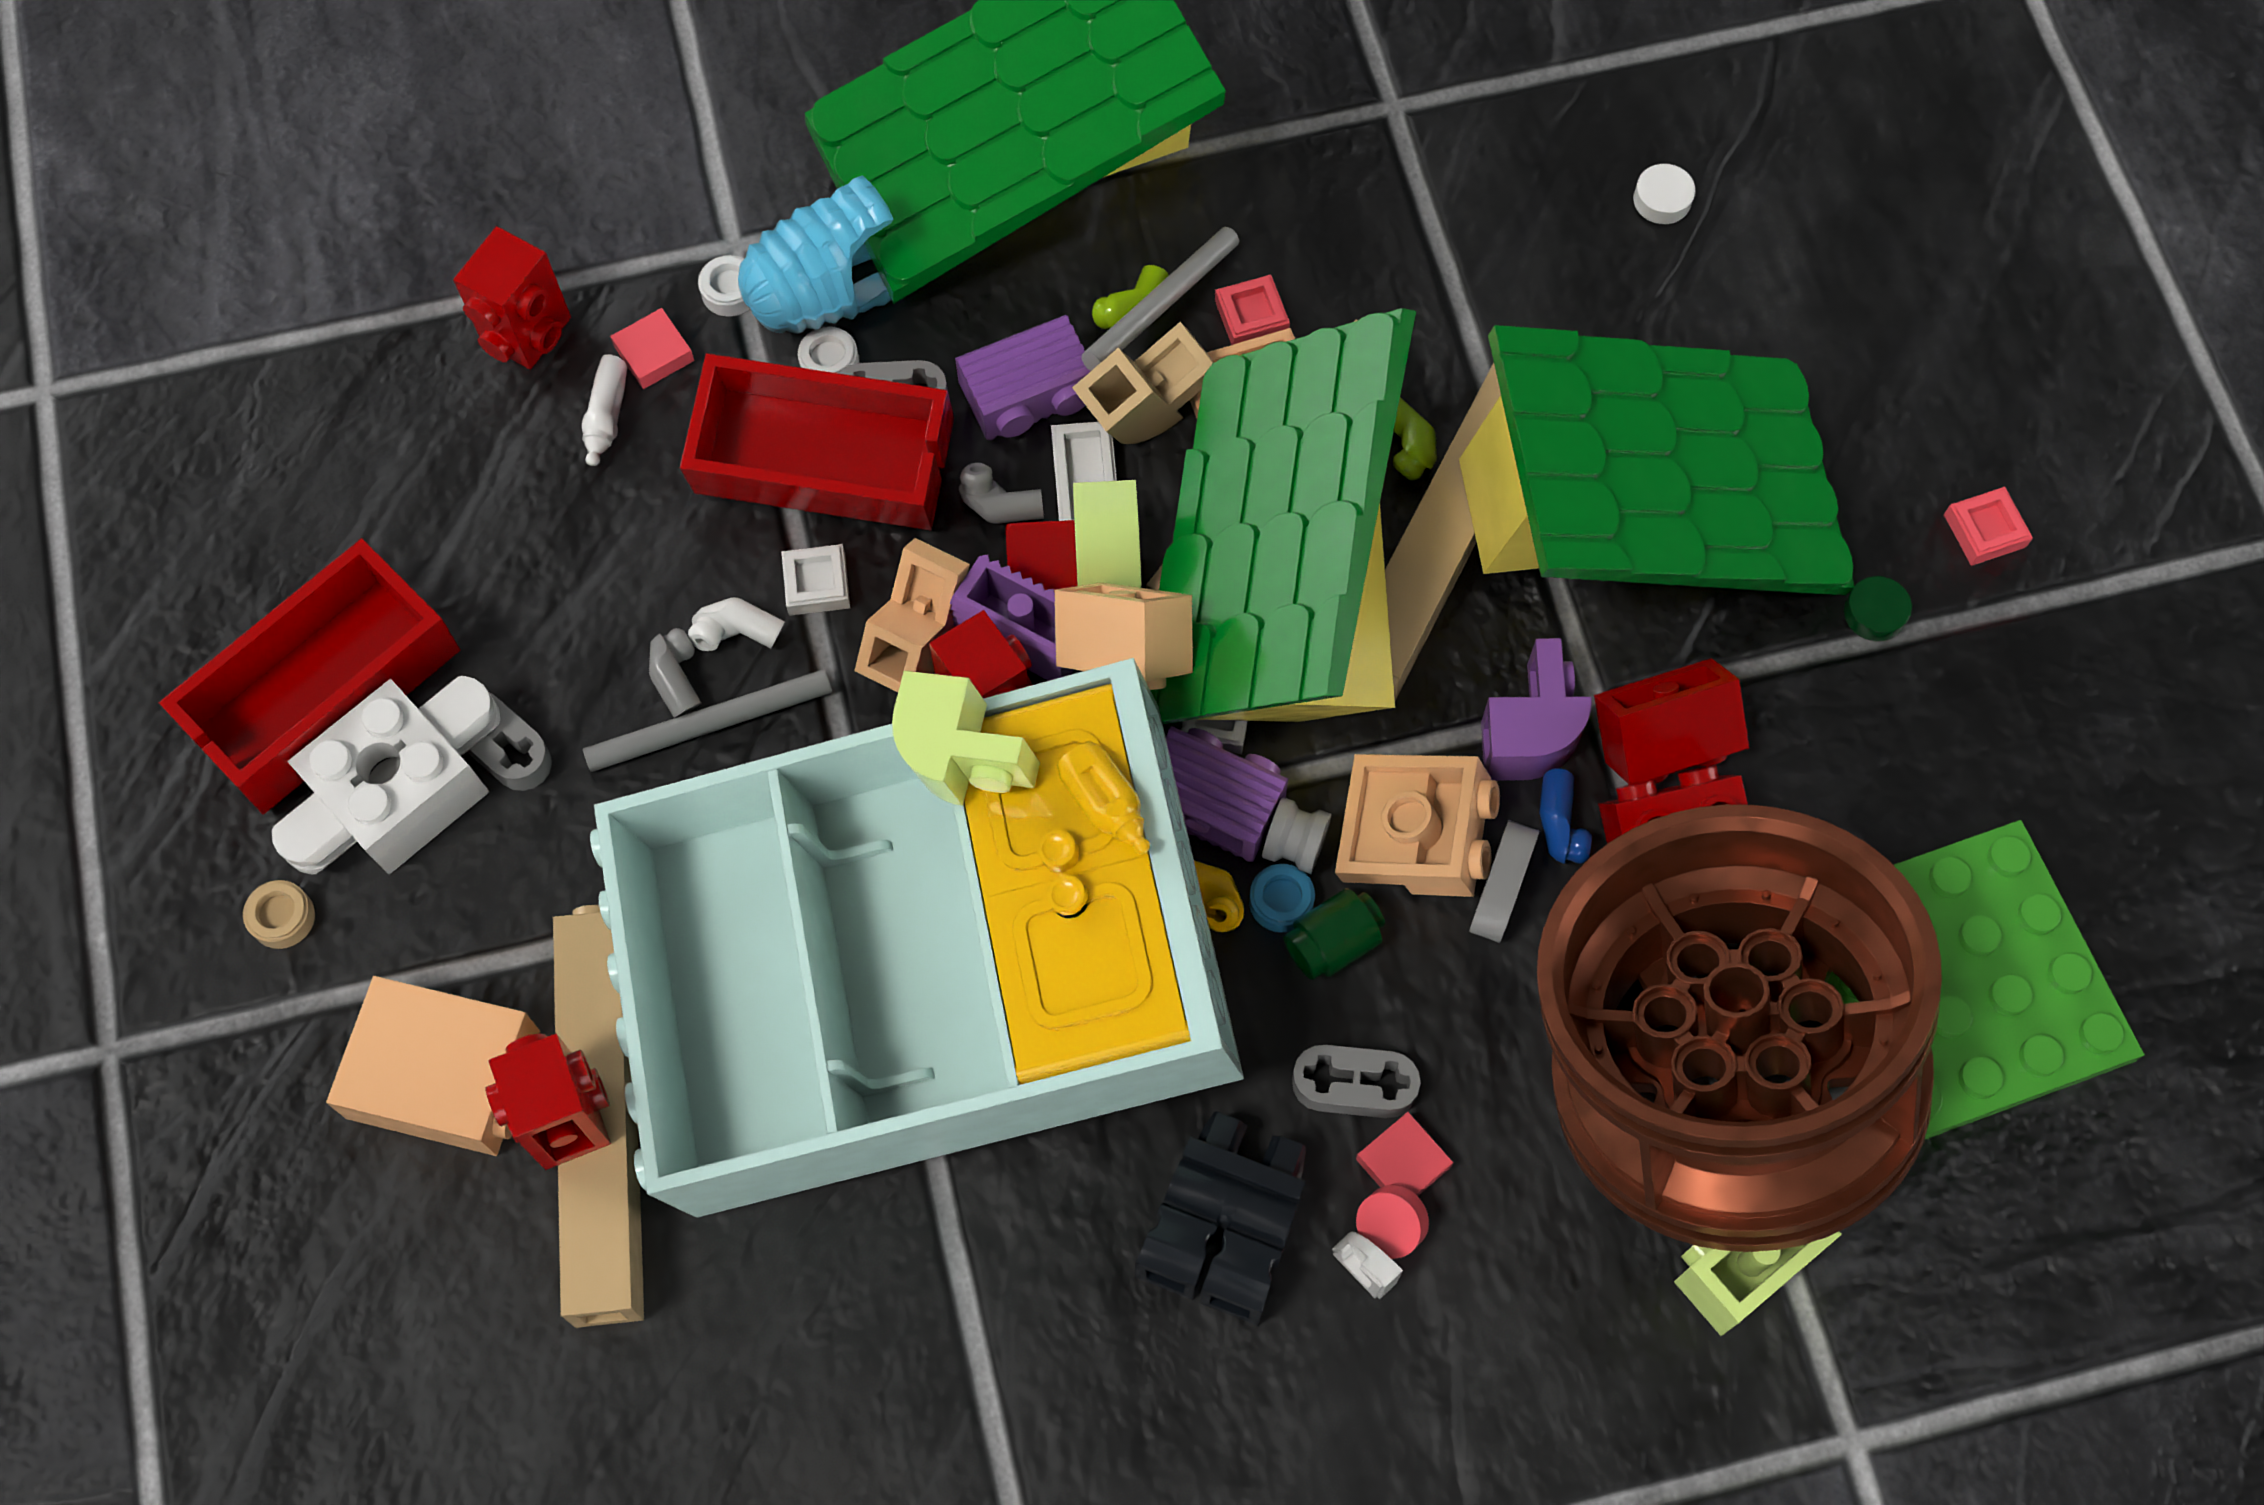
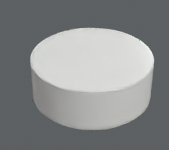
M1671 164L1651 166L1638 179L1634 192L1635 207L1644 218L1658 224L1675 223L1683 219L1689 212L1695 195V184L1691 176L1678 166Z
M734 255L720 256L708 262L701 270L698 286L704 304L713 313L721 316H737L750 309L745 304L738 286L739 267L744 258Z
M822 327L811 331L803 338L798 348V359L801 368L839 373L845 367L859 363V355L854 339L849 333L836 327Z

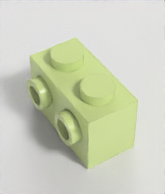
M1839 1231L1826 1238L1801 1246L1772 1251H1723L1693 1245L1681 1256L1689 1265V1268L1674 1283L1719 1335L1722 1336L1741 1322L1842 1234Z

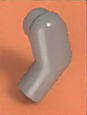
M983 463L967 465L961 471L960 480L962 484L958 490L963 502L987 522L1001 524L1044 519L1041 489L1006 492L993 480L992 469Z
M674 628L663 637L659 633L650 642L649 675L674 718L683 716L702 704L679 665L680 662L692 658L695 652V648L687 634L680 628Z

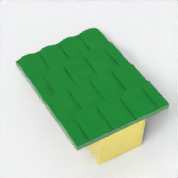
M978 0L973 5L972 10L884 57L882 65L820 98L814 103L812 109L805 112V123L837 189L847 185L854 178L863 175L877 189L888 205L894 220L891 224L870 236L864 242V245L893 303H896L1099 179L1188 148L1191 124L1224 105L1226 90L1215 71L1212 70L1209 60L1189 25L1187 26L1186 20L1174 0Z
M1400 308L1386 313H1373L1362 317L1358 321L1335 328H1321L1304 337L1286 342H1273L1256 351L1221 358L1212 363L1206 371L1202 383L1193 449L1186 450L1173 543L1164 555L1159 586L1160 591L1192 595L1193 673L1166 678L1165 688L1150 690L1158 704L1162 724L1193 719L1302 722L1395 708L1380 499L1416 316L1415 310Z
M1493 326L1488 339L1501 395L1459 458L1483 574L1539 568L1541 577L1831 595H1847L1854 588L1852 556L1848 545L1841 535L1837 520V498L1826 477L1822 462L1824 452L1822 440L1812 423L1808 407V386L1797 363L1786 358L1730 355V350L1648 345L1646 342L1636 339L1578 336V331Z

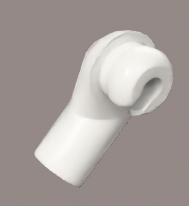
M733 597L700 608L692 617L693 625L688 630V637L691 643L702 651L716 650L721 640L740 633L771 649L785 621L740 598Z

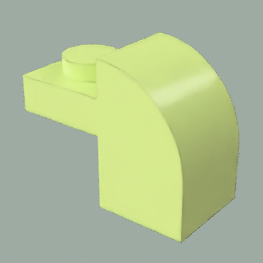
M1136 480L1073 483L1078 586L1109 583L1141 588Z
M903 671L892 720L894 741L902 758L933 794L946 802L963 806L969 782L979 789L995 793L1009 792L1011 786L1035 788L1040 762L1024 738L981 733L987 703L969 678Z

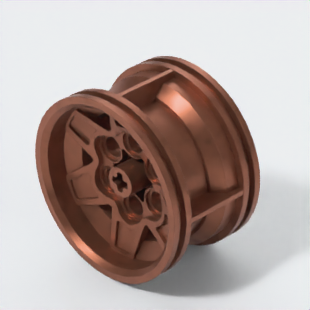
M1758 805L1698 807L1651 820L1609 842L1575 872L1560 892L1543 928L1538 950L1537 980L1542 1018L1547 1038L1553 1051V1088L1562 1132L1571 1153L1592 1184L1613 1205L1646 1227L1675 1240L1723 1251H1772L1814 1242L1851 1226L1885 1201L1903 1181L1915 1163L1929 1126L1934 1084L1932 1043L1938 1024L1942 984L1941 955L1934 927L1921 899L1904 875L1872 846L1842 828L1800 812ZM1740 943L1739 949L1728 950L1726 944ZM1831 972L1847 985L1859 1002L1843 1003L1841 994L1832 985L1827 983ZM1763 973H1775L1779 975L1765 976L1763 975ZM1708 975L1702 979L1691 978L1693 976ZM1638 979L1644 991L1634 1001L1633 1011L1616 1010L1622 997ZM1811 1020L1818 1021L1824 1025L1808 1028L1798 1023ZM1663 1025L1678 1027L1677 1030L1667 1033L1654 1030L1658 1026ZM1776 1074L1785 1075L1792 1078V1080L1785 1083H1772L1765 1080V1078ZM1706 1076L1718 1080V1082L1712 1085L1703 1086L1691 1082L1698 1077ZM1848 1087L1841 1096L1834 1100L1832 1099L1829 1092L1830 1088ZM1638 1092L1656 1094L1654 1103L1643 1098Z

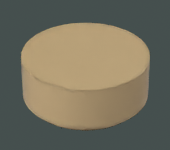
M284 880L270 881L259 886L250 894L243 909V921L249 933L261 944L274 949L288 948L302 941L309 934L315 920V909L311 899L299 886Z

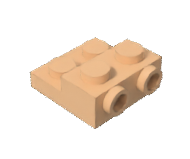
M1354 754L1335 874L1344 883L1405 885L1409 892L1415 895L1474 897L1476 879H1487L1491 869V847L1487 840H1482L1485 819H1495L1499 812L1500 791L1497 781L1491 780L1489 773L1478 756Z

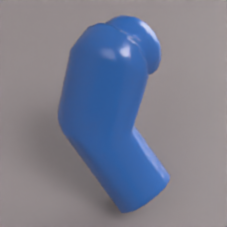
M1552 769L1543 776L1539 810L1548 853L1562 864L1565 863V860L1581 864L1589 858L1592 835L1587 829L1571 828L1575 777L1567 770Z

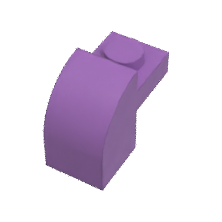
M1561 638L1535 640L1527 664L1529 697L1488 698L1481 721L1483 762L1491 780H1532L1541 778L1547 771L1561 768L1571 758L1577 748L1589 719L1592 699L1591 697H1573L1575 687L1574 666L1572 661H1563Z

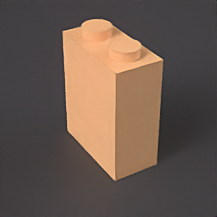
M373 976L326 1103L348 1120L497 1156L502 1140L510 1139L512 1135L507 1124L500 1126L497 1123L487 1099L485 1087L495 1083L488 1060L506 1053L505 1048L511 1042L527 1035L539 1034L540 1030L526 1012Z

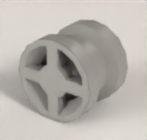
M1282 797L1265 841L1262 858L1273 862L1284 858L1295 862L1300 871L1312 874L1324 844L1332 814L1320 809L1313 813L1302 811L1298 808L1295 801Z

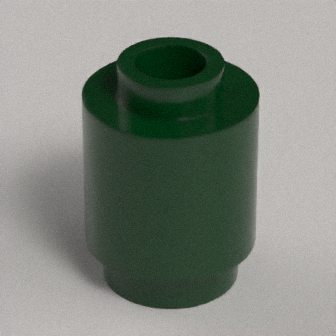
M1345 888L1293 922L1294 930L1284 935L1283 939L1288 952L1299 969L1310 980H1314L1321 974L1328 977L1334 975L1381 944L1382 935L1380 928L1385 925V920L1379 907L1367 893L1363 892L1357 896L1352 890Z

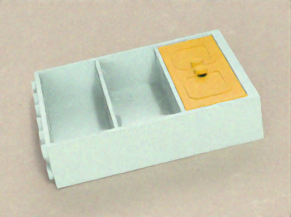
M1134 658L984 698L987 707L981 733L1024 738L1040 762L1035 788L1011 786L1009 792L995 793L979 789L969 782L963 806L946 802L933 794L902 758L894 741L892 724L594 805L597 829L591 831L590 841L593 855L598 865L603 868L605 890L599 894V908L605 925L611 930L614 953L608 956L607 967L614 989L620 993L623 1017L617 1019L616 1033L623 1054L629 1058L632 1082L626 1084L625 1099L632 1120L638 1123L641 1149L635 1151L634 1166L641 1187L647 1190L648 1195L697 1218L1244 1079L1159 707ZM1091 741L1108 753L1139 796L1141 804L1140 814L1144 818L1143 838L1150 842V849L1146 853H1136L1133 844L1117 841L1111 834L1104 833L1092 825L1060 780L1057 765L1058 761L1067 752L1079 744Z

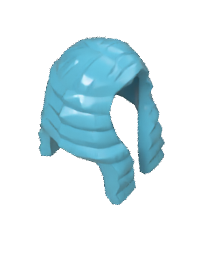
M863 175L856 177L847 185L838 188L831 198H820L811 206L796 208L790 219L779 220L774 230L762 231L759 243L749 244L746 257L740 263L738 286L745 304L751 309L756 319L769 331L776 333L788 331L798 334L806 328L818 330L824 322L834 324L842 317L854 319L858 312H866L874 306L886 305L892 300L878 272L855 284L852 281V267L871 259L864 242L894 220L888 205L877 189Z

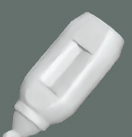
M603 355L595 375L588 410L582 420V440L589 452L586 455L585 461L591 466H597L600 463L599 455L606 451L608 447H611L612 440L618 434L617 421L627 374L625 361L618 356Z

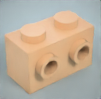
M1109 583L1056 589V666L1083 672L1134 658L1150 690L1165 688L1166 678L1193 673L1192 595Z

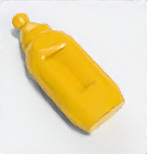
M1091 741L1079 744L1067 752L1058 761L1057 768L1060 780L1092 825L1104 833L1111 834L1117 841L1133 844L1136 853H1146L1150 849V842L1143 838L1144 818L1140 814L1141 804L1139 796L1108 753Z

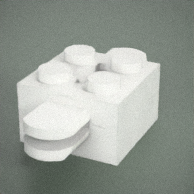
M459 676L417 708L390 678L287 761L314 793L273 826L272 841L277 852L300 872L313 875L322 871L358 842L390 875L489 793L486 786L461 757L492 732L500 723L499 707L486 687L474 678ZM385 758H390V759H386L385 761L379 763V764L374 768V770L371 772L372 768H373L378 762H380L381 760H383V759H385Z

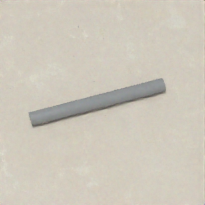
M1223 227L1083 352L1082 362L1085 367L1092 371L1117 348L1123 350L1239 244L1236 232L1229 227Z
M822 669L583 748V753L590 772H594L830 694L832 689L826 671Z

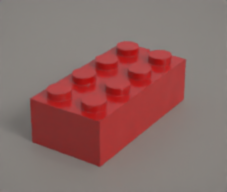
M706 353L680 470L694 494L932 531L942 482L939 467H945L955 417L948 391L944 389Z
M361 538L158 703L260 813L264 815L304 782L287 762L390 678L407 696L461 651L442 618Z

